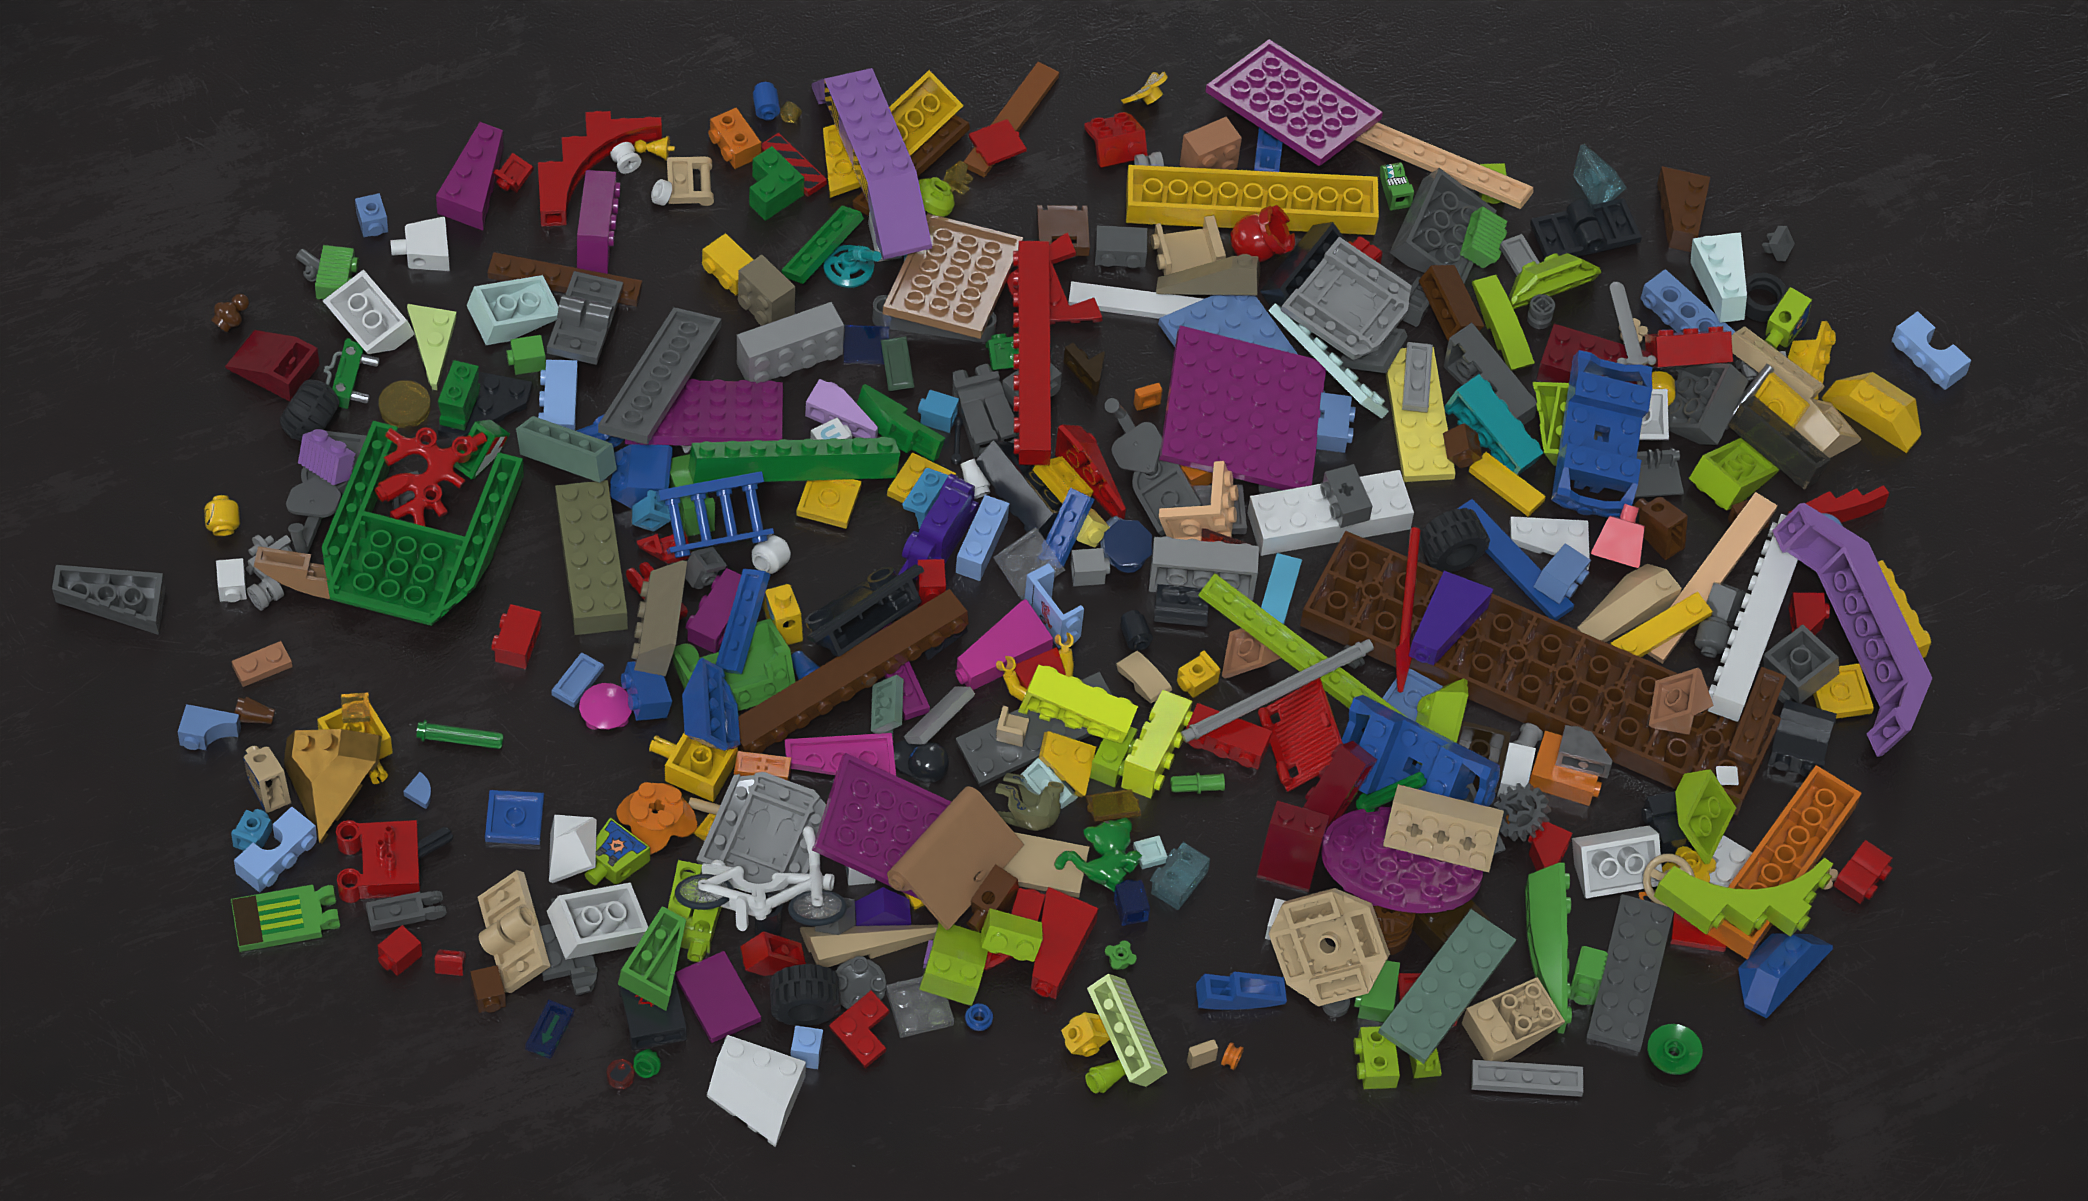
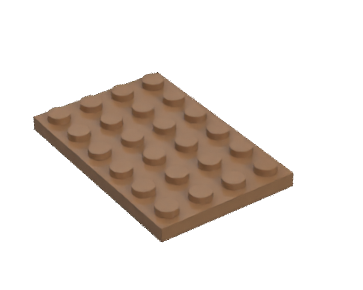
M927 213L926 219L932 249L907 255L884 303L883 314L981 339L1013 268V251H1018V243L1023 241V237Z

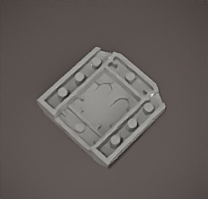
M1338 237L1325 253L1324 259L1301 287L1299 289L1296 288L1282 305L1281 311L1352 360H1355L1378 350L1403 320L1408 311L1412 285L1341 237Z
M758 772L755 775L749 776L734 775L697 857V862L703 865V863L711 864L713 860H721L727 867L741 866L744 869V880L754 884L771 882L774 873L809 874V854L803 829L807 826L812 827L816 837L826 804L814 790L766 772ZM789 884L785 889L773 891L770 893L778 894L797 884Z

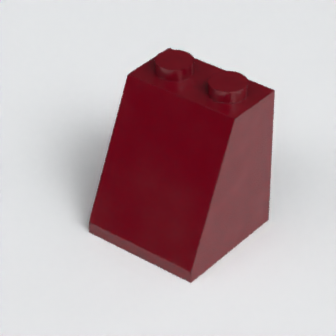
M1277 801L1270 821L1257 877L1309 892L1320 858L1329 815Z

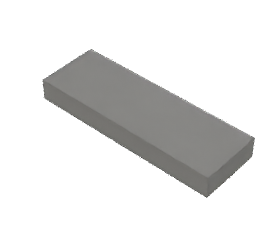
M1407 342L1402 410L1428 412L1433 348L1431 344Z
M954 687L904 736L908 744H926L974 697L975 693L972 688Z

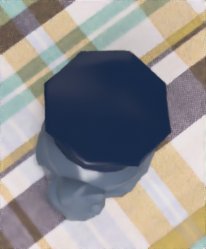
M1117 516L1110 518L1106 522L1110 528L1104 532V536L1100 541V548H1103L1104 558H1109L1110 565L1126 573L1135 572L1152 555V534L1138 520H1124Z

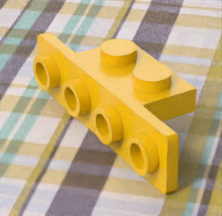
M1828 321L1821 322L1816 340L1793 341L1788 355V359L1821 383L1824 381L1826 365L1830 361L1832 345L1836 341L1835 332L1831 329Z

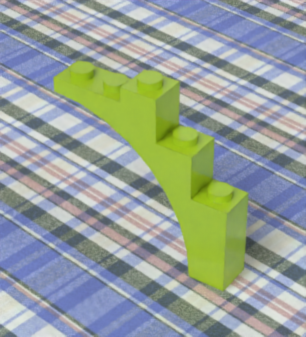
M1824 858L1812 870L1799 878L1776 887L1762 889H1733L1714 885L1693 877L1674 865L1658 883L1654 897L1706 935L1713 927L1718 929L1726 919L1748 936L1755 928L1760 930L1768 920L1791 937L1797 929L1802 931L1809 923L1811 918L1808 917V913L1812 907L1810 904L1817 895L1815 891L1819 887L1824 889L1831 880L1832 875L1829 873L1833 863Z

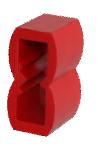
M1865 840L1837 876L1833 886L1859 904L1865 898L1870 900L1878 889V886L1875 884L1879 879L1885 881L1893 868L1889 866L1892 857Z

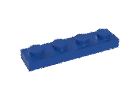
M743 569L715 664L721 667L724 672L742 674L770 578V574L766 571Z

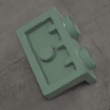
M898 675L878 682L872 688L871 732L875 734L892 733V739L893 729L902 725L904 679Z

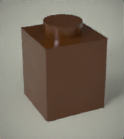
M1463 423L1443 433L1447 459L1459 468L1471 466L1474 462L1483 459L1478 433L1467 424Z
M498 965L470 971L471 985L478 1012H495L502 1007H506L505 992Z

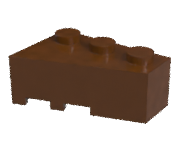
M1662 166L1657 186L1661 195V208L1664 211V224L1669 248L1691 252L1693 238H1698L1710 177Z

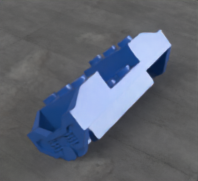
M1581 350L1573 356L1552 501L1564 508L1576 510L1582 515L1593 514L1602 517H1609L1610 515L1620 517L1624 504L1632 506L1639 482L1642 460L1637 459L1642 418L1649 412L1653 367L1615 363L1600 359L1590 352ZM1625 381H1643L1642 385H1637ZM1595 431L1602 432V437L1598 436V439L1595 440ZM1570 480H1575L1574 488L1583 489L1585 486L1590 487V492L1599 493L1604 487L1626 493L1620 501H1601L1588 498L1572 491Z
M1364 695L1353 699L1349 709V722L1342 737V742L1345 744L1354 741L1377 759L1359 791L1370 794L1417 772H1421L1424 774V778L1427 779V783L1418 790L1463 800L1467 798L1470 791L1466 788L1467 785L1473 783L1475 776L1478 775L1480 777L1479 789L1473 803L1487 807L1491 805L1495 797L1494 790L1499 781L1500 765ZM1413 760H1416L1422 763V765L1417 763L1415 766L1412 764Z

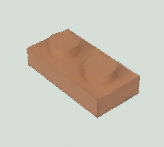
M280 641L233 660L232 667L242 686L245 687L291 668L292 661Z

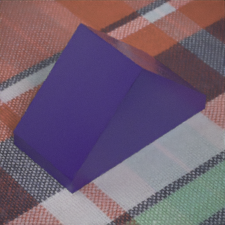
M884 887L855 901L856 926L911 925L909 899Z

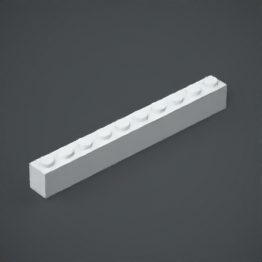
M1781 514L1778 523L1773 522L1768 537H1771L1772 540L1765 541L1761 552L1762 555H1765V558L1759 557L1754 571L1759 573L1758 577L1752 576L1748 590L1752 591V593L1745 594L1741 605L1745 612L1739 611L1734 626L1739 628L1738 630L1732 629L1727 643L1732 645L1731 649L1725 648L1721 663L1725 665L1724 667L1718 666L1713 681L1718 682L1717 686L1712 684L1709 690L1714 706L1709 708L1708 711L1737 722L1740 719L1798 561L1797 558L1788 552L1782 553L1772 531L1787 516Z

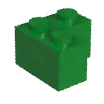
M772 146L753 158L752 177L757 183L749 188V205L766 221L804 195V176Z

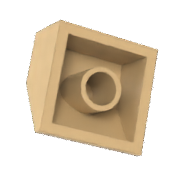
M1812 398L1807 400L1810 406L1793 430L1800 438H1804L1809 443L1808 449L1817 457L1831 458L1861 440L1859 435L1831 403Z

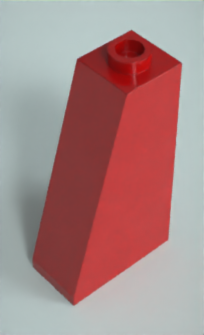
M1051 887L1046 892L1042 916L1043 940L1035 958L1031 989L1043 997L1056 999L1097 922L1099 908Z

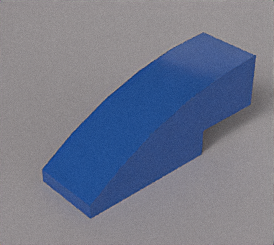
M1259 127L1254 171L1279 172L1282 142Z
M1233 972L1230 977L1204 974L1196 983L1198 1008L1219 1010L1254 1009L1283 1005L1287 1002L1284 977Z

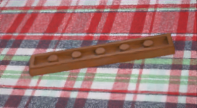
M1037 62L992 124L1008 119L1014 130L1019 132L1059 78V72ZM976 147L973 148L963 162L964 168L984 178L994 166V164L987 166L980 153H976Z

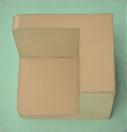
M1003 706L997 726V741L1023 747L1029 719L1008 714L1009 707Z

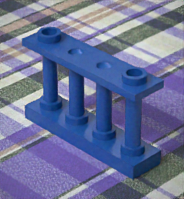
M762 471L658 490L656 492L657 502H665V506H668L676 545L669 547L667 554L674 553L675 558L691 555L690 550L749 539H752V543L768 541L767 536L774 534L773 528L763 530L756 494L757 484L764 482ZM742 487V492L746 493L753 532L738 535L730 494H732V489ZM716 492L717 497L720 496L727 537L712 539L704 501L706 494ZM690 497L691 501H694L701 542L686 544L678 505L681 503V498Z

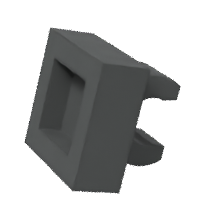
M1778 226L1774 233L1767 234L1769 243H1763L1762 246L1766 253H1773L1777 261H1786L1795 243L1788 227Z

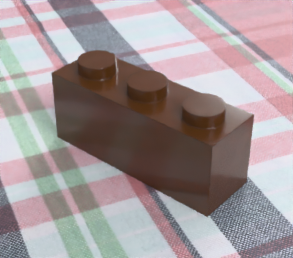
M1431 265L1419 279V282L1447 340L1449 341L1450 337L1470 323H1473L1478 331H1480L1484 324L1455 265Z

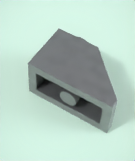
M1565 725L1555 765L1608 778L1612 759L1594 734L1579 726Z

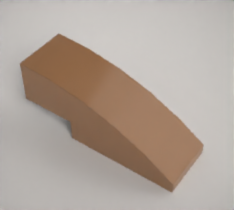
M258 546L254 561V567L292 589L330 599L325 566L310 563L311 554Z

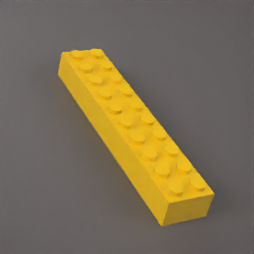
M1128 165L1126 223H1161V225L1203 227L1204 217L1215 216L1217 227L1234 228L1236 222L1244 216L1255 213L1260 214L1263 208L1278 205L1284 210L1290 222L1286 223L1289 231L1308 232L1313 225L1334 222L1341 233L1376 234L1379 218L1378 177Z

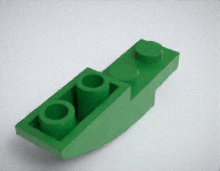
M866 384L862 386L857 405L878 427V433L882 437L895 438L898 448L905 453L914 450L933 462L939 458L945 437L907 416L906 407Z

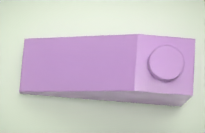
M819 379L806 401L805 416L823 424L838 417L843 425L849 427L852 436L856 438H877L878 427L844 389L838 387L835 383Z

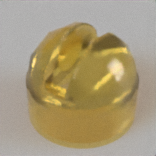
M789 101L785 102L780 111L781 119L788 123L795 122L802 114L801 109Z

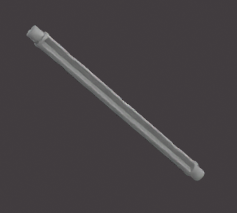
M1370 639L1361 643L1357 642L1355 645L1272 687H1268L1194 725H1189L1188 729L1181 732V736L1186 743L1193 739L1197 740L1201 736L1341 666L1366 656V653L1374 650V646Z

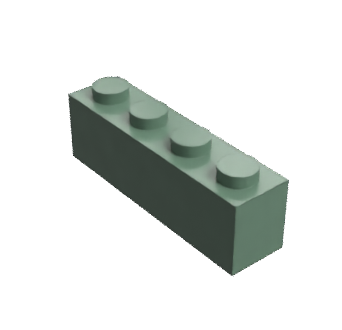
M532 416L516 428L520 455L599 483L617 470L612 443Z

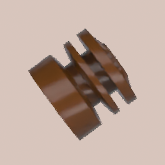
M1373 906L1390 955H1395L1403 950L1409 942L1415 913Z

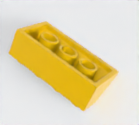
M929 70L889 108L911 156L964 105Z

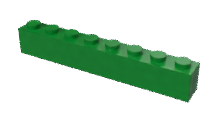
M888 437L818 440L781 439L778 441L754 440L741 442L704 441L702 443H692L688 469L693 484L761 471L764 482L896 478L900 451L895 438Z

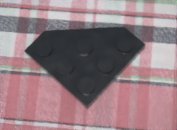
M479 372L478 383L480 384V392L465 431L439 425L438 436L452 439L460 436L467 437L475 421L492 420L497 424L503 421L505 416L515 411L519 413L526 409L533 388L532 382Z

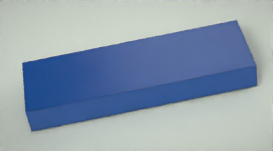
M1070 487L1037 559L1047 564L1049 563L1057 569H1063L1095 500L1094 498Z

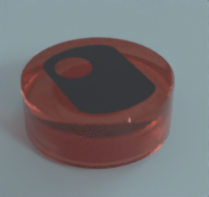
M618 1059L609 1064L607 1080L611 1086L623 1089L633 1083L635 1070L629 1061Z

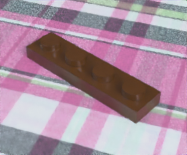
M1761 667L1727 756L1753 765L1786 675Z

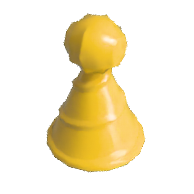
M669 136L648 144L644 140H638L634 144L635 151L643 153L648 150V152H652L666 161L669 151H675V146H670Z

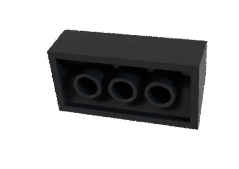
M993 440L978 457L976 464L986 479L995 487V493L1009 503L1010 512L1024 523L1026 532L1031 536L1047 537L1062 503L1033 471L1035 465H1019V454H1014V443Z

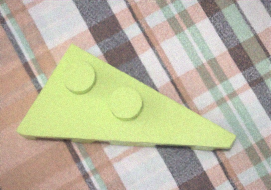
M408 304V316H410L415 333L414 336L417 339L418 349L426 369L428 382L432 386V390H437L457 318L456 312Z

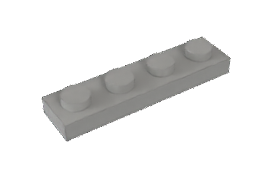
M1485 1060L1472 1061V1090L1580 1097L1583 1094V1067Z

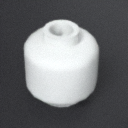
M776 535L767 536L768 541L756 544L752 550V562L755 568L766 571L769 574L778 572L790 560L791 555L787 542Z

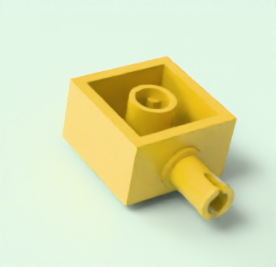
M366 696L317 719L318 730L345 729L380 735L382 739L379 760L392 754L391 736ZM380 762L373 771L369 770L368 772L373 784H379L377 777L380 778L381 782L388 777Z
M684 732L677 745L656 735L650 744L649 751L668 758L665 764L666 782L714 802L735 766L738 747L723 751L693 740L685 735Z

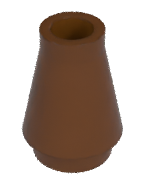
M246 697L245 699L238 698L234 714H239L240 723L272 724L275 709Z

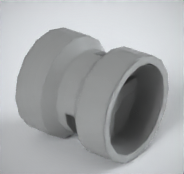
M1153 152L1149 156L1138 154L1134 157L1135 165L1164 166L1161 152Z
M269 576L262 578L261 583L258 585L253 584L247 588L249 598L259 610L268 607L269 602L272 600L277 601L284 596L280 584Z

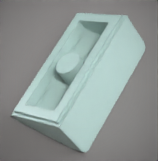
M1039 757L1021 774L1038 794L1048 786L1049 782L1062 783L1064 790L1060 793L1059 798L1061 809L1078 798L1070 786L1057 777L1054 770L1047 767Z

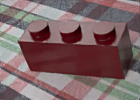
M1354 741L1343 745L1339 744L1334 749L1331 755L1333 757L1331 763L1322 769L1318 776L1320 781L1309 790L1305 797L1307 802L1303 808L1329 815L1327 828L1336 819L1344 815L1377 762L1375 757Z

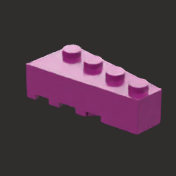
M479 122L436 195L437 214L480 230L484 229L490 197L495 185L493 172L495 169H499L504 149L503 130Z
M586 170L577 233V268L608 274L610 246H614L615 232L612 230H616L617 215L614 214H618V198H620L621 183L616 182V172Z

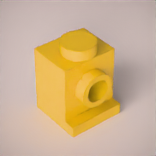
M1202 651L1200 656L1179 668L1177 676L1178 685L1183 691H1187L1194 698L1218 683L1220 668L1205 651Z

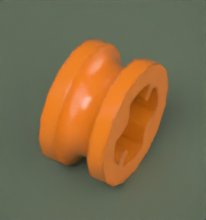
M1230 1042L1221 1065L1225 1066L1228 1064L1231 1066L1230 1069L1235 1070L1244 1047L1236 1048L1234 1043Z

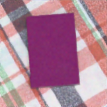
M725 951L675 972V978L711 1043L761 1021V1015Z

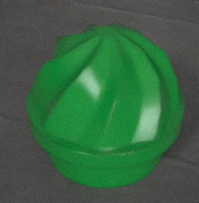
M651 1049L641 1051L634 1058V1070L639 1076L650 1078L659 1072L661 1058L658 1057L657 1052H653Z

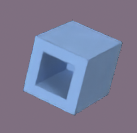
M795 1026L791 1057L805 1061L806 1068L818 1069L823 1043V1030Z

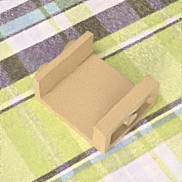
M1215 216L1204 217L1203 229L1163 234L1161 223L1155 225V233L1151 235L1152 248L1157 249L1158 252L1157 266L1159 270H1163L1164 276L1226 258Z

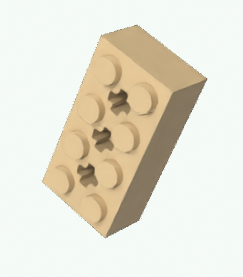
M1398 785L1383 846L1489 872L1504 811Z

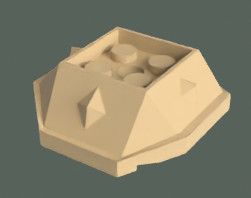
M1336 888L1285 901L1281 905L1269 931V937L1286 984L1309 998L1317 1006L1368 994L1390 955L1372 903ZM1325 938L1332 939L1336 946L1328 945Z

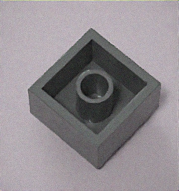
M1801 625L1763 654L1764 668L1786 675L1782 688L1797 703H1802L1839 675V657L1804 625Z

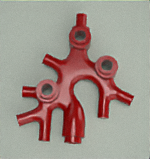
M390 428L385 437L397 445V450L384 457L386 464L391 466L409 455L418 454L427 460L428 468L422 474L400 473L393 475L378 483L375 492L381 502L385 500L389 502L406 491L414 492L415 497L413 500L390 512L391 517L394 519H400L410 514L414 518V524L425 526V508L434 509L439 518L443 517L448 511L441 502L442 490L437 484L440 481H448L458 488L462 487L465 479L456 474L453 467L456 462L465 463L470 460L472 453L478 450L477 446L487 441L485 434L481 432L474 437L470 435L467 437H457L453 441L452 447L443 449L437 446V435L431 428H421L414 438H406ZM423 441H426V442H428L429 444L425 445V444H423L422 442H423ZM463 450L465 453L461 454L458 451ZM428 496H431V497H433L434 499H433V500H429V499H427V497H428Z

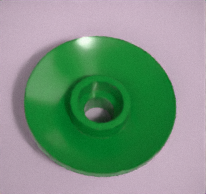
M1667 1024L1657 1028L1651 1034L1647 1045L1648 1055L1653 1064L1660 1070L1674 1075L1686 1074L1695 1069L1703 1053L1702 1044L1698 1036L1691 1029L1679 1024ZM1674 1051L1678 1056L1671 1055L1669 1052Z

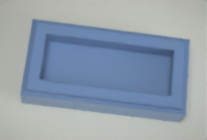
M581 652L552 689V696L574 708L584 692L591 687L602 673L604 665Z

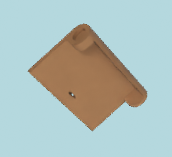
M965 787L888 871V881L895 890H912L940 924L948 930L971 905L972 897L995 864L1003 869L1024 844L978 790L973 787Z

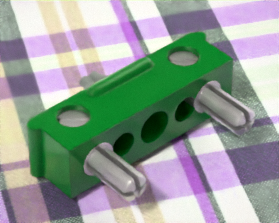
M350 338L345 340L343 351L336 352L333 355L331 365L325 366L324 372L328 374L326 384L329 385L332 377L329 370L334 367L337 356L341 355L332 389L339 398L338 407L348 409L350 400L368 403L369 401L368 394L353 391L360 363L375 367L379 364V358L364 355V349L357 342L351 341Z

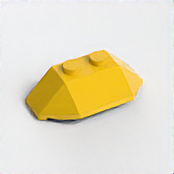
M1874 372L1836 380L1822 397L1823 401L1831 403L1836 409L1905 453L1912 448L1921 436L1916 399Z

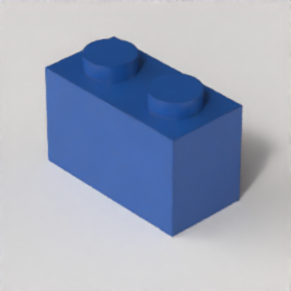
M635 661L628 662L625 672L621 675V684L623 689L627 690L628 706L630 710L634 711L636 721L667 718L672 699L664 676L634 670Z

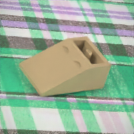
M1538 977L1466 1008L1462 1025L1485 1061L1500 1062L1513 1058L1565 1023V1020Z

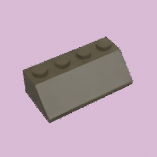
M679 561L653 570L648 581H643L640 596L645 597L644 602L640 601L637 617L642 619L641 622H637L634 638H639L638 643L633 645L631 655L632 659H636L634 670L662 676L667 674L676 645L687 561Z

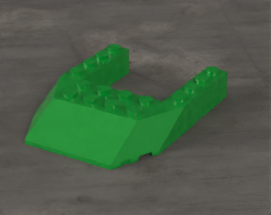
M373 421L322 545L329 597L333 601L432 626L474 590L490 564L524 477L523 458L497 453L468 531L464 537L372 513L378 499L375 488L378 487V483L386 479L391 467L386 464L384 457L397 450V445L385 437L390 428L398 432V427Z

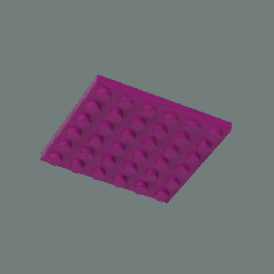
M1180 325L1177 330L1159 460L1213 473L1214 461H1224L1228 471H1232L1233 478L1280 490L1311 486L1318 438V419L1321 413L1319 411L1321 392L1323 393L1326 369L1317 359Z

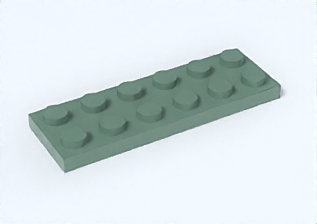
M1471 909L1383 1023L1378 1033L1424 1064L1515 945L1516 939Z

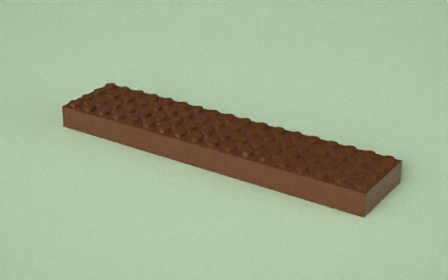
M1345 531L1303 608L1300 626L1343 645L1353 646L1357 642L1361 643L1370 639L1374 650L1366 653V655L1396 667L1395 649L1400 643L1407 557ZM1417 562L1410 648L1443 572L1420 562ZM1492 594L1490 604L1484 613L1434 666L1412 658L1409 667L1441 686L1464 678L1468 680L1467 699L1522 723L1534 724L1543 732L1548 731L1563 736L1565 725L1579 726L1584 730L1591 731L1602 747L1607 749L1606 752L1612 759V762L1674 789H1677L1685 773L1711 769L1717 778V766H1736L1739 784L1722 785L1736 806L1734 812L1736 816L1739 814L1781 721L1780 717L1771 715L1753 765L1727 756L1747 703L1744 705L1738 722L1709 712L1708 709L1694 715L1689 735L1651 728L1649 720L1655 682L1678 673Z

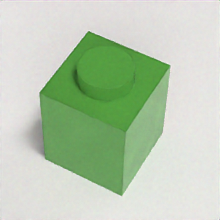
M541 335L510 339L511 350L506 351L509 366H514L515 375L546 370L545 352Z

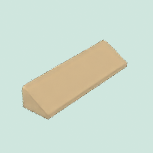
M1743 327L1733 333V354L1760 373L1766 364L1770 365L1775 369L1773 372L1805 401L1809 398L1814 399L1824 388L1821 382L1748 328Z

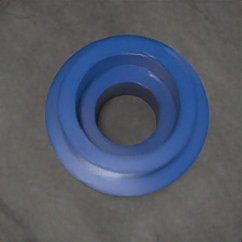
M975 1004L966 1011L965 1021L971 1029L982 1031L989 1028L992 1024L993 1014L986 1005ZM976 1016H981L984 1020L977 1021L974 1018Z

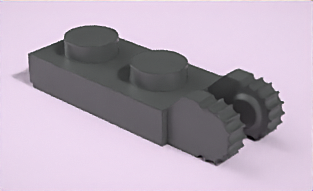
M416 892L367 902L366 910L371 931L426 921V919L435 920L442 918L447 913L445 906L423 908V904L433 905L443 900L442 892Z

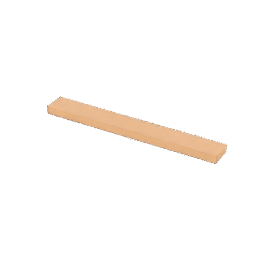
M1378 122L1355 139L1358 142L1430 172L1441 168L1462 185L1519 209L1524 206L1533 194V187Z
M1755 492L1671 607L1697 591L1707 603L1713 583H1723L1777 510L1778 505ZM1686 631L1647 654L1663 664Z

